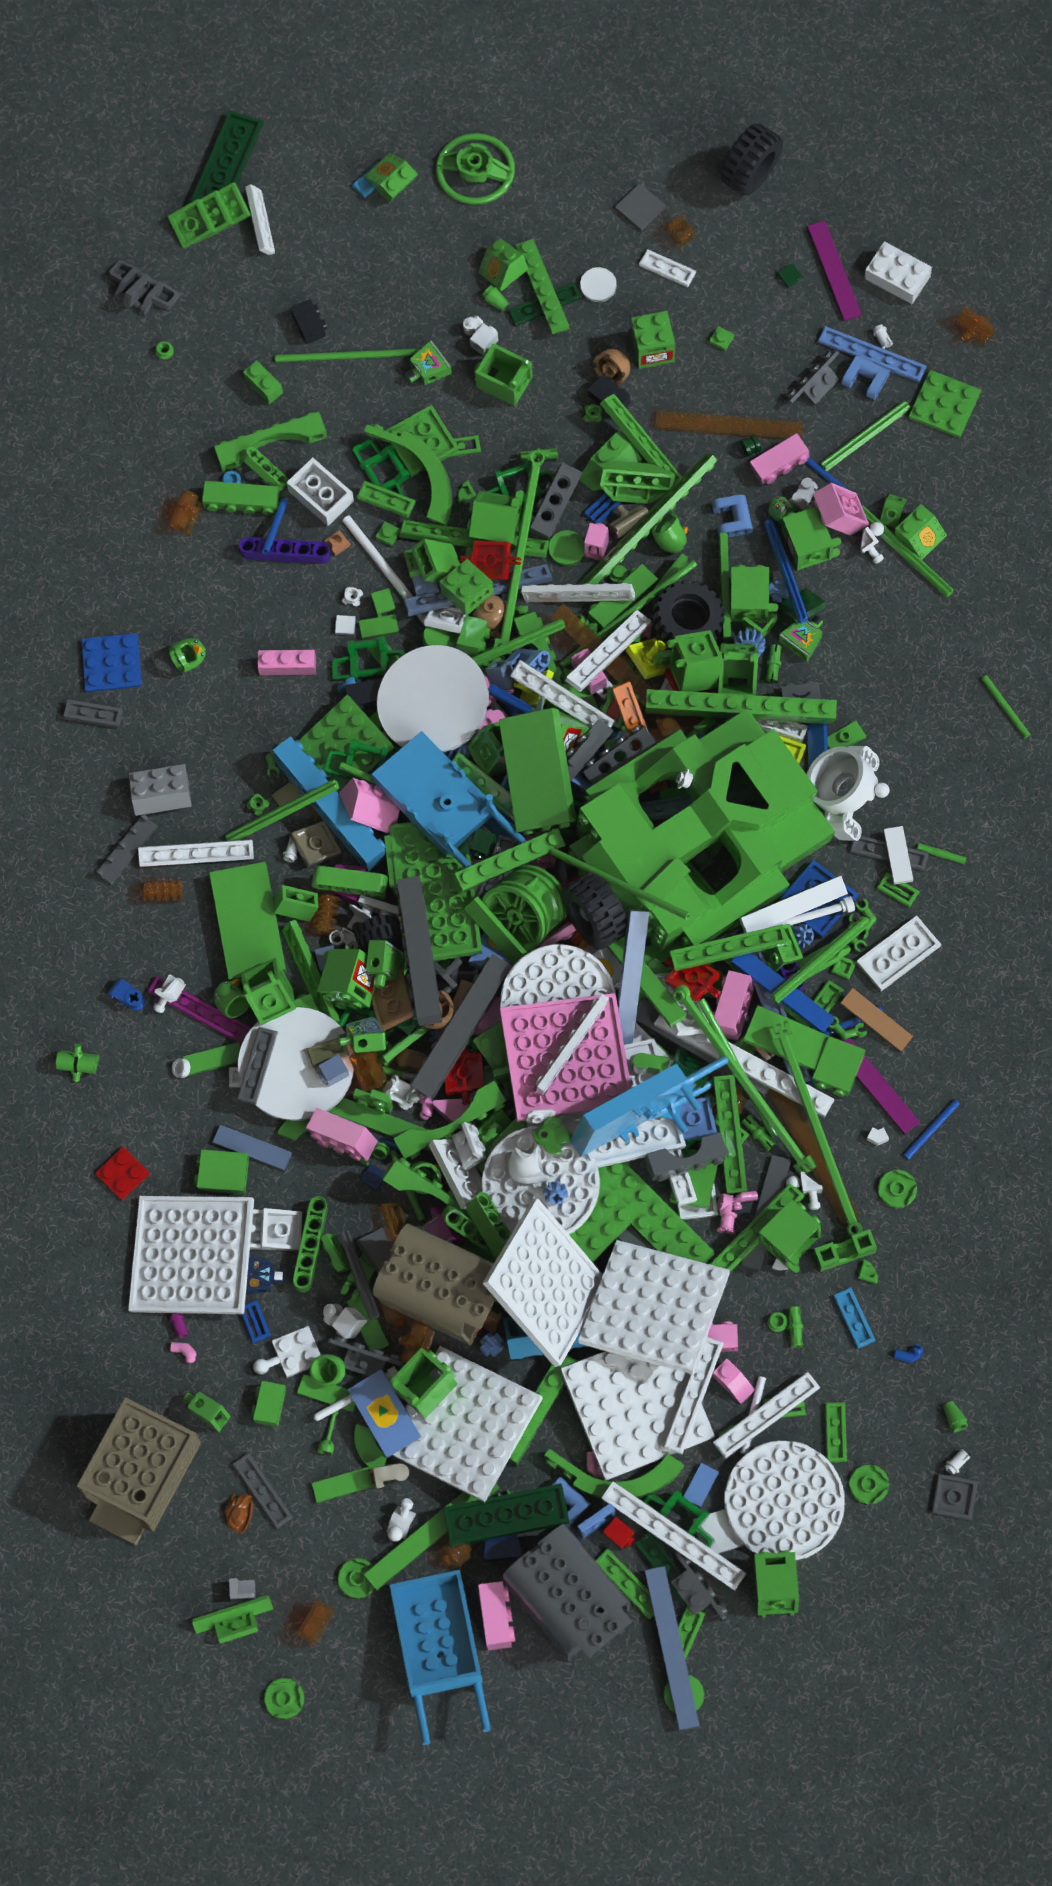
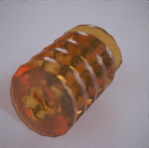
M172 877L169 878L168 883H166L164 878L161 879L160 883H158L157 878H154L153 883L150 882L149 878L146 879L143 890L144 902L147 901L148 897L153 902L155 896L158 902L162 901L163 896L166 902H169L171 896L173 901H177L178 896L183 901V883H181L179 877H177L175 883Z
M322 894L318 897V909L314 914L315 919L312 922L314 926L311 928L314 934L329 936L330 931L336 930V927L331 926V924L337 923V920L332 917L338 916V913L334 910L340 908L339 905L335 904V902H341L340 898L328 894Z

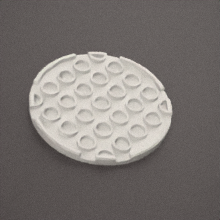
M443 645L420 647L399 658L385 674L377 697V710L380 722L386 733L396 744L404 747L422 731L442 752L455 750L470 740L482 725L487 706L489 705L487 682L477 663L464 652Z
M553 944L530 951L513 965L502 986L500 1008L602 994H616V990L607 969L593 955L574 946Z
M296 1007V1010L263 1025L257 1022L248 1032L241 1045L238 1057V1072L241 1084L258 1028L263 1027L278 1031L260 1095L255 1105L261 1111L278 1119L303 1121L310 1119L316 1108L328 1112L345 1096L352 1082L355 1065L354 1053L350 1045H347L350 1056L341 1058L349 1071V1076L330 1087L327 1082L323 1083L318 1075V1072H320L319 1066L312 1067L306 1049L336 1039L339 1034H345L342 1027L331 1017L317 1010Z
M543 1125L529 1126L528 1128L514 1131L502 1139L487 1158L481 1180L482 1192L491 1198L511 1233L514 1231L530 1202L536 1198L540 1200L568 1235L573 1233L591 1215L599 1196V1171L592 1153L590 1152L580 1157L570 1141L561 1145L562 1152L560 1155L548 1153L544 1146L537 1144L533 1138L535 1129ZM540 1133V1136L542 1138L547 1137L545 1133ZM539 1145L543 1174L550 1176L549 1180L531 1184L514 1181L509 1174V1161L514 1149L518 1148L525 1153L532 1154L535 1146ZM558 1180L561 1184H566L568 1197L564 1198L563 1204L553 1206L550 1201H545L543 1188H547L548 1182Z
M773 1441L749 1451L733 1468L725 1489V1512L729 1525L736 1537L755 1554L760 1552L779 1553L780 1551L788 1550L795 1552L796 1560H801L820 1551L836 1534L844 1514V1490L837 1471L821 1453L799 1442Z

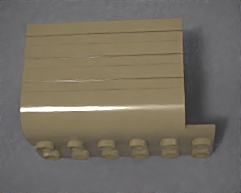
M406 1224L398 1234L390 1250L391 1254L388 1260L384 1262L378 1274L373 1295L383 1305L471 1346L496 1299L483 1284L494 1263L411 1224Z
M125 1397L77 1485L83 1496L96 1504L88 1521L134 1545H137L144 1530L154 1532L201 1445L197 1434Z

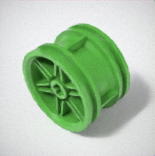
M522 865L515 868L502 882L491 888L482 899V902L527 952L537 947L548 934L562 925L567 917L562 899L563 888L550 873L537 866Z

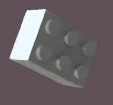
M185 764L129 773L135 816L192 807Z

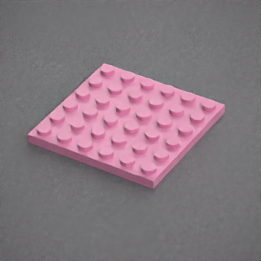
M615 993L604 994L609 998L607 1006L543 1096L536 1092L537 1080L541 1075H546L549 1071L546 1068L551 1060L554 1059L556 1061L559 1056L557 1053L561 1046L568 1044L570 1041L568 1037L573 1029L578 1030L581 1025L579 1021L585 1013H590L592 1002L595 998L599 999L601 995L500 1008L517 1122L527 1121V1115L532 1110L552 1109L555 1111L554 1117L588 1113L631 1089Z

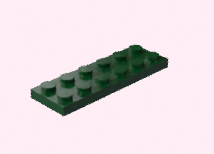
M229 110L192 196L191 203L197 199L204 198L214 191H219L231 183L238 185L263 127L262 120Z
M562 1483L487 1498L485 1502L477 1500L444 1507L451 1548L570 1524Z

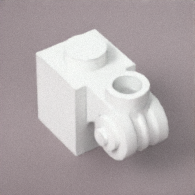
M474 316V318L468 317L464 320L463 328L465 334L473 335L470 338V346L482 355L487 348L490 349L493 343L496 344L498 342L496 329L485 325L478 316Z
M327 1304L323 1309L324 1322L333 1326L337 1330L336 1333L344 1339L355 1338L368 1321L355 1307H345L343 1310L339 1304Z

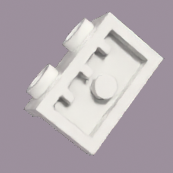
M463 1122L461 1124L463 1130L452 1136L464 1169L470 1170L487 1158L484 1153L485 1147L479 1140L477 1128L474 1125Z

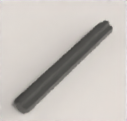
M348 1230L342 1231L339 1237L368 1318L370 1320L379 1318V1312L351 1234Z

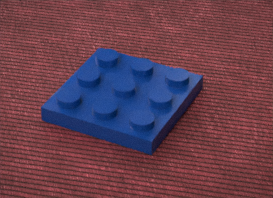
M138 633L82 639L86 693L142 687Z
M813 860L779 901L831 880L836 876ZM844 883L848 894L804 913L839 904L840 901H843V898L850 896L854 902L859 894ZM839 911L801 923L807 924V927L812 928V931L823 939L845 912Z

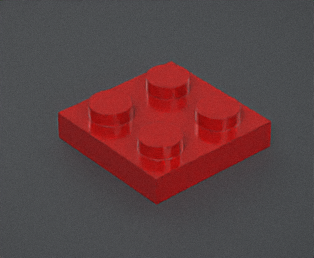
M122 1147L95 1174L123 1201L150 1175V1172Z

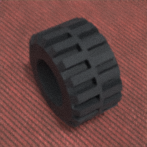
M387 914L371 917L360 923L355 929L354 936L358 949L367 955L369 940H386L399 950L403 949L400 919L394 915Z

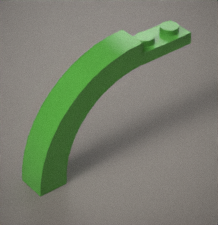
M367 424L364 430L367 435L404 448L422 461L430 477L432 488L431 504L427 518L430 521L447 526L452 509V491L449 477L438 456L425 442L412 433L403 430L400 436V433L393 430L389 432L384 431L383 427L377 424H373V426Z
M548 1449L545 1454L546 1463L553 1469L558 1467L564 1471L562 1475L571 1481L573 1478L575 1479L573 1483L574 1489L592 1498L603 1500L602 1497L612 1482L602 1481L585 1474L551 1449ZM667 1454L663 1461L648 1474L634 1480L615 1483L638 1499H643L668 1486L682 1472L684 1465Z

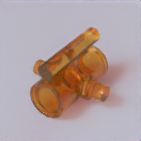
M965 306L955 323L964 330L965 334L962 336V340L967 342L969 339L975 338L983 345H987L988 339H992L995 334V327L987 322L989 317L986 314L980 317Z
M183 490L177 505L169 509V514L172 515L169 526L175 530L184 531L183 534L188 536L191 535L203 506V502L198 500L196 494Z
M413 1320L409 1334L399 1338V1344L404 1345L400 1357L408 1362L421 1347L427 1352L432 1345L436 1331L417 1320Z

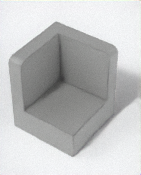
M237 1578L229 1579L230 1600L232 1602L256 1599L254 1580L239 1581Z

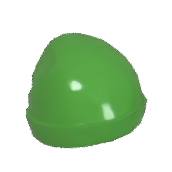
M321 1354L311 1362L310 1375L319 1385H336L345 1376V1364L337 1356Z

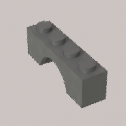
M720 1132L702 1137L698 1152L691 1157L679 1158L664 1148L647 1153L644 1160L651 1180L658 1179V1181H664L674 1174L681 1176L686 1174L688 1170L695 1169V1171L704 1169L709 1164H722L728 1152Z

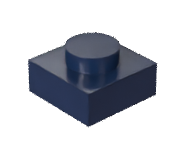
M372 1164L360 1180L374 1191H377L384 1182L382 1179L384 1172Z

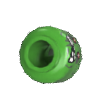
M785 497L775 498L769 504L768 513L770 517L781 525L785 515L796 512L794 504Z

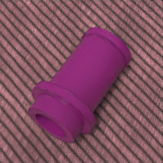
M181 1313L170 1315L169 1323H172L177 1339L189 1335L183 1321L184 1315H181Z

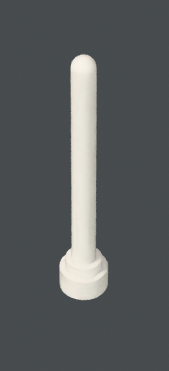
M851 896L846 897L839 904L797 915L773 926L781 924L794 925L839 911L853 912L855 911L854 902Z
M393 1366L387 1370L388 1372L385 1375L390 1381L398 1372ZM348 1395L315 1413L313 1418L319 1421L354 1402L351 1395Z

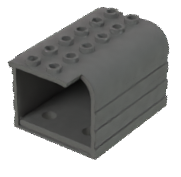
M565 1524L548 1534L536 1547L524 1554L503 1574L504 1585L508 1587L511 1594L568 1662L572 1660L571 1657L580 1649L590 1658L632 1623V1620L625 1613L630 1611V1601ZM599 1607L603 1608V1609H604V1612H603V1613L598 1612V1611H597V1608H599Z

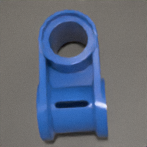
M117 978L107 993L111 998L115 997L119 1000V1003L135 1011L142 1009L145 1005V999L141 992L121 978Z

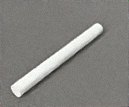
M758 1376L749 1415L759 1408L766 1381L764 1377ZM751 1440L741 1447V1454L746 1455L748 1453Z

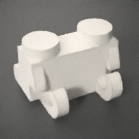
M810 478L802 480L798 486L799 489L789 500L794 504L798 512L807 507L814 496L813 493L818 488L816 483Z
M393 1075L390 1082H387L383 1089V1093L391 1095V1099L399 1102L398 1105L405 1110L411 1108L414 1102L417 1103L419 1100V1093L411 1087L412 1083L409 1084L399 1079L397 1075Z

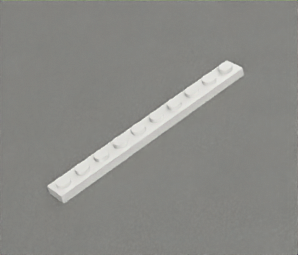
M661 1015L658 1016L654 1024L656 1027L717 1060L721 1058L705 1034L676 1036L672 1026L670 1027ZM728 1042L747 1076L803 1106L793 1076ZM806 1084L817 1114L825 1118L834 1099Z

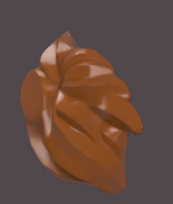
M233 1494L224 1509L228 1527L239 1534H242L247 1529L252 1516L253 1502L251 1495L242 1494L236 1498L235 1494Z

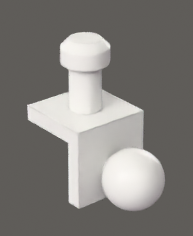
M874 522L870 529L866 527L862 530L860 553L863 554L868 551L873 558L872 561L878 564L883 560L882 554L879 555L874 548V545L879 542L875 536H880L884 531V527L881 523Z
M169 974L162 988L155 990L154 993L161 996L158 1003H155L153 1006L156 1012L163 1013L167 1001H177L186 985L182 979L175 978Z
M800 1172V1179L797 1176H790L787 1179L786 1185L791 1184L797 1189L801 1185L802 1193L809 1195L810 1203L808 1207L810 1210H818L820 1208L817 1194L822 1193V1185L817 1184L805 1175L804 1172Z
M403 1499L401 1507L397 1506L391 1516L387 1529L388 1537L391 1541H399L401 1538L406 1539L410 1524L416 1513L409 1511L413 1507V1502L410 1499Z

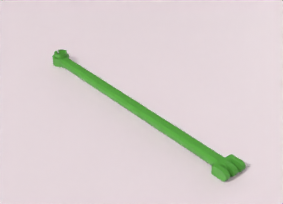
M537 450L531 453L529 459L531 469L515 557L521 558V561H519L521 564L513 565L500 639L495 638L494 648L509 642L540 466L544 463L545 459L543 452L540 451L538 455L540 461L535 462L533 460L537 457Z
M680 985L674 989V1000L684 1004L719 1055L728 1058L727 1066L797 1163L793 1167L800 1175V1172L806 1174L811 1169L816 1168L817 1164L811 1155L807 1157L803 1155L690 997L688 987Z
M788 1021L784 1022L785 1030L782 1029L780 1023L776 1026L779 1031L775 1033L774 1027L771 1026L769 1027L773 1040L779 1039L848 1223L847 1232L850 1236L855 1235L856 1233L851 1231L853 1226L858 1227L857 1234L863 1232L862 1225L857 1222L788 1038V1035L792 1034Z

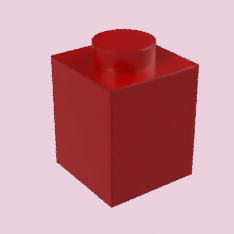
M617 1517L603 1531V1535L621 1550L624 1547L628 1549L635 1540L633 1538L634 1531Z

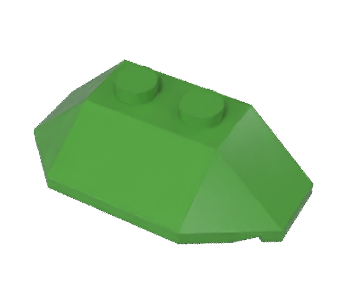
M623 431L617 432L589 460L579 480L592 491L604 490L599 485L602 467L615 461L642 463L643 456L632 442L628 440Z
M615 461L602 467L599 485L613 501L650 504L669 492L673 487L675 474L654 464Z

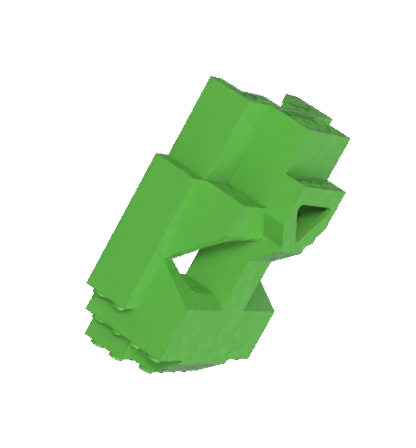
M747 708L701 739H698L695 734L687 739L681 729L588 788L583 798L584 806L580 808L575 825V833L579 840L569 846L567 854L644 890L676 857L685 863L715 842L722 841L737 864L738 874L731 882L715 895H709L698 888L690 876L687 875L662 900L689 912L691 916L688 920L658 906H655L649 912L646 939L651 936L652 939L650 941L656 949L659 948L662 952L679 940L682 941L680 942L682 948L713 941L741 923L740 917L755 912L760 907L769 905L784 895L790 884L782 873L829 843L835 831L813 801L818 790L775 729L765 734ZM738 764L742 767L768 804V809L727 802L726 795L732 768ZM689 769V773L693 774L690 786L684 789L694 802L655 828L639 804L638 797L641 793L663 780H673L676 782L678 774ZM575 867L579 872L577 873V875H579L580 877L587 873ZM606 882L617 895L619 902H621L622 908L627 915L626 919H628V910H647L636 900L637 896Z

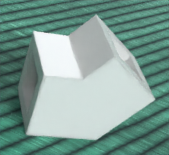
M872 1128L867 1141L878 1146L889 1141V1137L884 1128L879 1130Z

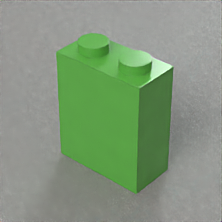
M423 539L411 548L425 581L440 583L445 576L460 565L453 544Z
M829 1036L812 1078L814 1086L821 1090L829 1089L833 1091V1094L840 1097H848L865 1056V1049Z
M201 1150V1156H197L196 1163L197 1167H199V1174H195L194 1186H197L198 1191L245 1195L249 1165L248 1153Z

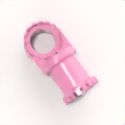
M723 1193L720 1195L717 1208L720 1211L719 1216H721L720 1227L717 1228V1231L722 1234L727 1232V1234L732 1235L735 1233L733 1229L734 1219L737 1218V1214L732 1212L734 1203L732 1200L734 1198L732 1195Z

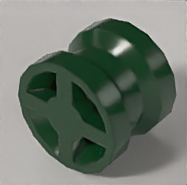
M755 434L751 435L748 439L740 440L747 457L751 456L753 452H760L762 450Z

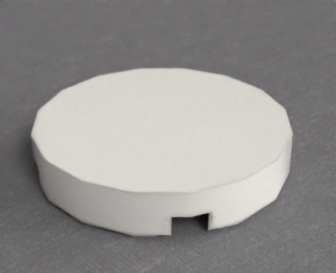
M592 268L586 271L581 278V292L590 301L604 302L614 295L616 278L612 272L605 268Z

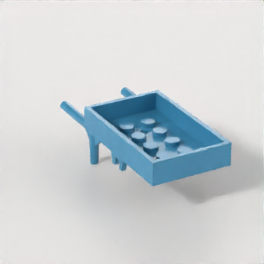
M422 731L372 773V781L445 857L451 853L464 868L472 866V864L456 848L492 817L519 844L527 842L496 810V807L493 805V796L491 794L485 796L465 776V771L463 769L460 770L457 767V763L455 761L452 762Z
M723 1056L687 1077L676 1063L584 1114L570 1141L580 1157H583L617 1137L628 1143L630 1141L627 1136L628 1133H632L637 1138L640 1135L637 1126L658 1117L673 1120L683 1134L686 1133L688 1128L680 1117L682 1104L688 1101L693 1109L698 1111L701 1106L695 1097L715 1086L714 1080L710 1079L703 1088L698 1086L693 1089L694 1082L729 1062L728 1058Z
M460 1570L390 1584L411 1696L414 1698L422 1744H430L422 1696L470 1685L474 1686L482 1731L489 1732L491 1729L481 1684L483 1681Z

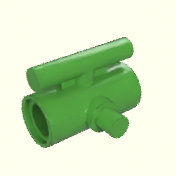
M74 1044L73 1051L61 1050L58 1052L56 1069L71 1071L72 1081L78 1082L82 1073H96L100 1055L83 1053L81 1051V1044Z

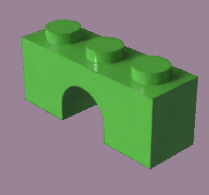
M869 1229L852 1235L850 1239L842 1243L834 1244L831 1242L814 1248V1257L820 1272L874 1254L876 1253L877 1246Z

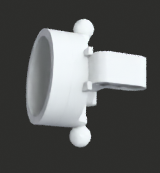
M841 746L828 749L813 761L807 772L808 778L818 790L813 801L825 811L824 817L835 831L834 836L839 840H859L861 837V827L852 819L853 812L863 806L866 801H872L875 794L881 798L889 794L888 785L878 783V779L874 774V771L879 767V758L867 746ZM854 778L855 784L846 795L838 796L840 785L845 780Z

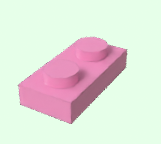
M567 922L548 934L538 946L543 947L556 944L560 940L565 941L572 937V933L576 930L570 922Z

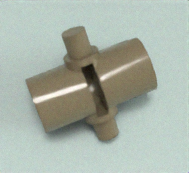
M621 504L616 508L619 518L610 523L609 528L611 532L614 531L617 535L615 537L619 539L629 533L649 512L645 506L642 507L641 505L628 511Z

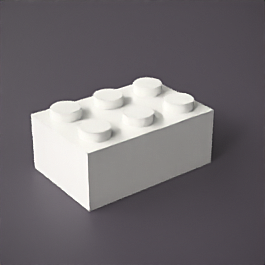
M884 242L867 267L865 279L913 304L930 278L932 267Z
M314 458L307 462L287 482L288 492L327 526L354 502L352 491Z

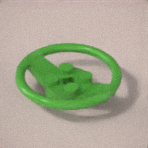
M481 133L465 134L453 139L442 149L436 162V177L442 190L452 199L469 205L485 204L499 198L511 185L515 173L514 159L506 145L495 137ZM467 141H485L496 146L504 154L507 166L492 158L487 147L481 144L471 143L469 144L470 146L465 147L463 150L450 151L457 145ZM443 169L458 171L459 177L469 182L483 183L488 177L501 181L503 184L495 192L487 196L466 197L456 193L448 186L444 179Z

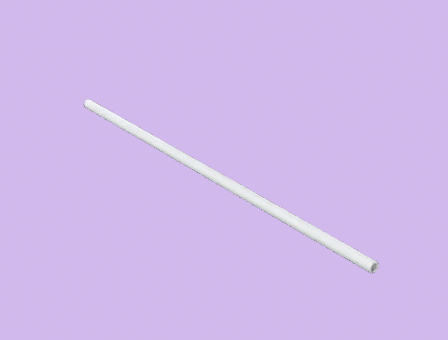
M346 516L342 520L402 598L413 597L350 516ZM427 613L417 614V617L424 624ZM493 701L488 706L492 710L501 709L505 718L508 717L496 701Z

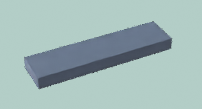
M223 1125L219 1126L213 1140V1144L234 1152L248 1153L249 1158L285 1171L292 1155L290 1151Z

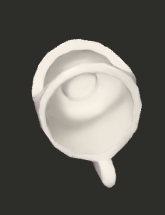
M539 1145L535 1146L532 1154L525 1153L518 1148L514 1149L509 1161V1174L514 1181L531 1184L549 1180L550 1176L543 1174Z

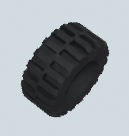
M761 123L750 125L728 151L720 169L721 181L742 196L754 193L765 182L777 164L783 149L782 138Z
M682 580L681 584L679 582L672 583L671 587L667 586L663 589V592L659 594L650 618L652 632L657 633L655 636L657 641L664 642L667 649V642L673 640L675 636L711 630L716 641L724 625L725 611L721 607L723 604L721 599L716 598L717 594L714 590L709 591L707 585H698L699 582L697 581L689 583L688 580ZM679 606L691 607L700 613L704 626L696 630L684 629L674 621L671 610Z
M586 873L564 887L562 899L566 913L571 919V923L575 926L576 931L580 933L584 941H587L590 946H593L595 949H605L626 935L627 915L622 908L623 906L609 884L607 885L605 880L600 878L598 874Z

